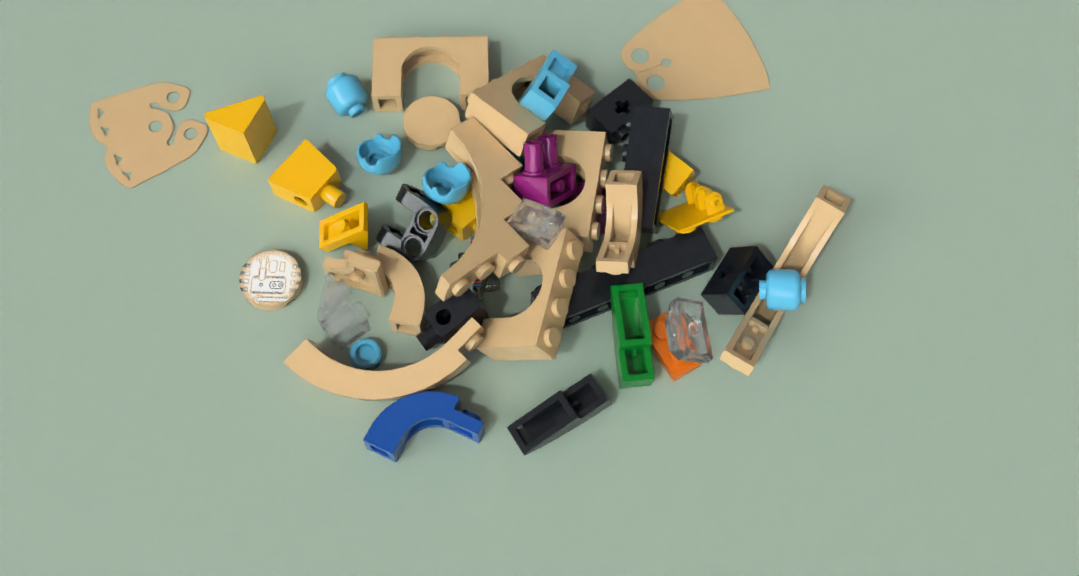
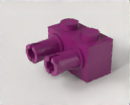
M543 134L538 136V140L523 143L525 169L514 175L512 190L526 204L525 207L549 209L577 193L576 166L572 163H561L559 161L558 136L556 134Z

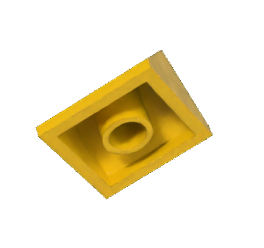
M264 95L204 113L205 119L220 149L255 164H258L277 133Z

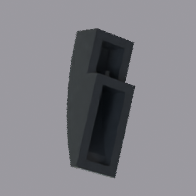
M590 373L564 392L560 390L509 425L507 429L523 455H527L583 424L612 405L613 402L597 378Z

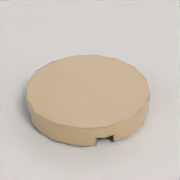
M437 96L422 97L412 102L405 110L403 116V129L409 142L419 149L428 151L437 150V148L442 146L445 148L450 129L461 123L460 114L455 105L447 99Z

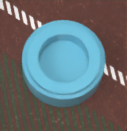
M368 338L356 341L349 352L352 365L362 370H375L379 367L383 358L379 344Z

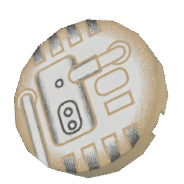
M278 250L262 251L252 256L244 264L239 276V285L246 300L254 307L267 311L277 310L287 306L293 298L296 299L300 294L303 286V274L295 258L286 252Z

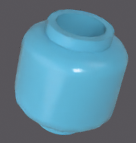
M343 72L329 80L325 96L339 116L350 115L354 118L366 110L364 105L369 99V94L356 75H347Z
M771 269L766 274V280H759V299H766V306L769 310L795 311L799 308L800 303H805L806 278L800 277L799 272L795 269Z

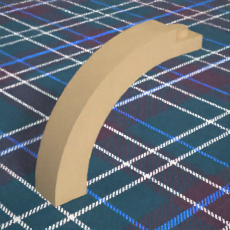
M471 318L446 344L429 357L412 365L393 370L371 371L349 367L330 356L316 342L305 339L283 363L307 382L340 396L364 401L399 400L411 394L429 392L461 373L472 363L463 353L466 350L471 352L483 340L481 334L485 329L476 320Z

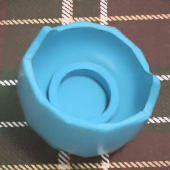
M378 133L373 139L365 140L358 145L356 160L369 173L376 175L389 174L400 165L402 142L396 134H393L388 139L381 133Z
M441 161L435 167L428 168L423 174V191L429 199L437 203L446 205L457 204L469 191L472 180L471 171L462 162H458L457 165L451 167L445 161Z

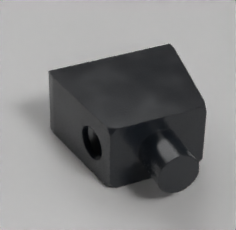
M468 288L461 296L456 297L453 295L444 302L440 300L427 310L424 316L431 325L416 335L424 349L428 351L442 340L446 344L471 318L482 326L483 320L488 319L489 316L470 288Z

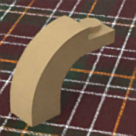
M611 170L605 183L606 227L603 243L596 259V272H607L611 275L629 274L630 268H635L640 244L643 208L642 171Z
M378 245L375 256L364 250H355L353 253L382 262L388 286L395 294L388 319L391 330L412 336L422 332L427 318L424 316L427 311V301L422 280L414 266L404 256L384 246ZM344 250L342 259L349 258L350 253L353 251Z

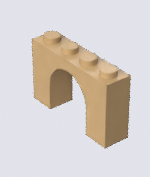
M488 36L373 38L371 97L375 112H404V84L406 78L417 67L431 63L445 65L458 75L460 79L461 111L467 110V99L474 89L481 88L489 83Z
M544 54L533 60H528L524 65L516 69H511L507 74L498 79L494 78L487 85L474 89L467 99L468 107L465 117L469 119L473 116L498 142L518 157L524 155L523 143L538 140V136L542 135L546 125L543 120L517 101L521 99L527 87L546 61L547 57ZM573 75L567 83L570 85L569 89L553 111L570 125L587 115V110L590 109L596 95L594 90Z
M544 129L542 135L556 134L558 136L559 161L561 163L575 164L576 175L585 181V185L580 195L566 205L549 209L525 207L521 215L522 222L515 231L518 234L567 228L584 243V252H592L594 240L598 241L600 238V222L597 221L598 215L604 212L605 198L602 195V190L605 188V183L609 176L606 166L607 162H612L613 145L608 144L606 132Z
M567 228L519 234L530 247L524 258L526 263L514 274L518 277L543 275L542 286L535 301L524 312L513 317L483 320L482 327L485 329L481 334L483 340L476 349L494 361L554 360L556 358L584 248V243Z

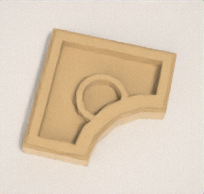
M351 252L349 258L336 259L326 256L322 267L328 280L385 297L389 287L381 261Z

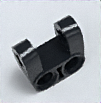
M402 184L396 200L414 212V215L405 232L393 225L383 224L376 240L384 247L398 252L410 262L431 259L438 252L451 226V213L440 203L429 199L420 189L412 185ZM431 214H433L435 217L434 227L431 225L430 222ZM417 241L422 245L421 253L417 249Z

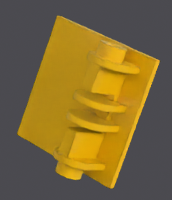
M691 181L685 186L684 190L687 202L660 212L658 221L678 234H686L694 231L696 226L706 222L720 221L724 215L734 212V210L723 203L721 194L696 181Z

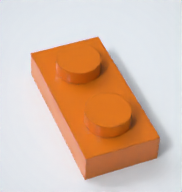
M667 312L649 321L652 338L650 348L673 382L701 366V360Z

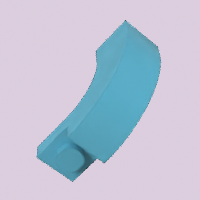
M553 49L527 87L519 104L545 121L557 108L569 89L570 85L567 83L578 66Z

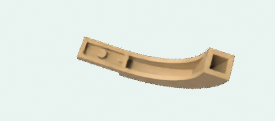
M823 185L773 269H795L799 272L800 277H805L846 212L851 199ZM758 292L719 359L727 363L731 368L749 376L785 311L769 310L766 306V299H759Z

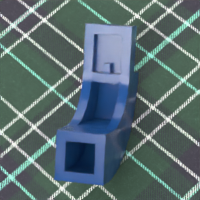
M429 391L408 395L385 408L374 420L363 441L368 450L397 462L409 439L423 429L430 427L446 428L477 443L480 442L485 430L484 422H481L480 416L468 410L459 412L461 409L460 397L444 392Z

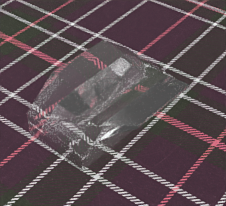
M676 297L669 303L665 319L669 351L678 360L701 363L710 362L713 359L703 302Z

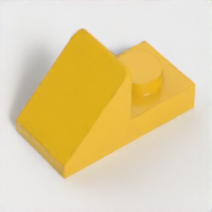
M362 202L321 220L319 226V249L330 252L350 243L368 250V204Z

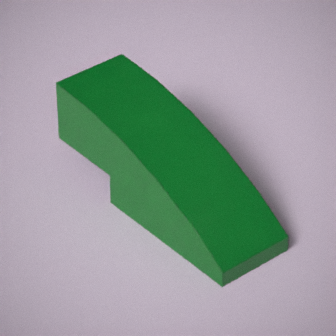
M643 283L612 285L610 287L612 327L619 389L651 386L655 380L650 350L652 338Z

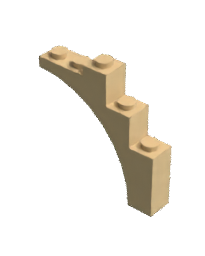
M473 116L450 129L445 149L457 163H464L471 171L470 189L475 202L476 228L472 244L459 261L440 276L435 294L443 302L453 295L456 297L461 296L467 291L472 282L477 279L482 281L492 272L499 279L509 272L512 274L516 273L526 263L524 258L530 247L515 231L522 222L521 215L526 206L512 191L514 175L520 173L522 164Z

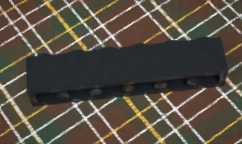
M700 226L686 234L676 233L674 237L667 240L657 239L646 248L638 250L635 268H630L629 274L611 275L607 272H596V264L587 271L581 273L577 271L576 282L573 287L563 329L610 311V287L612 285L643 283L646 297L712 271L718 256L702 227ZM542 284L531 292L530 304L537 298Z

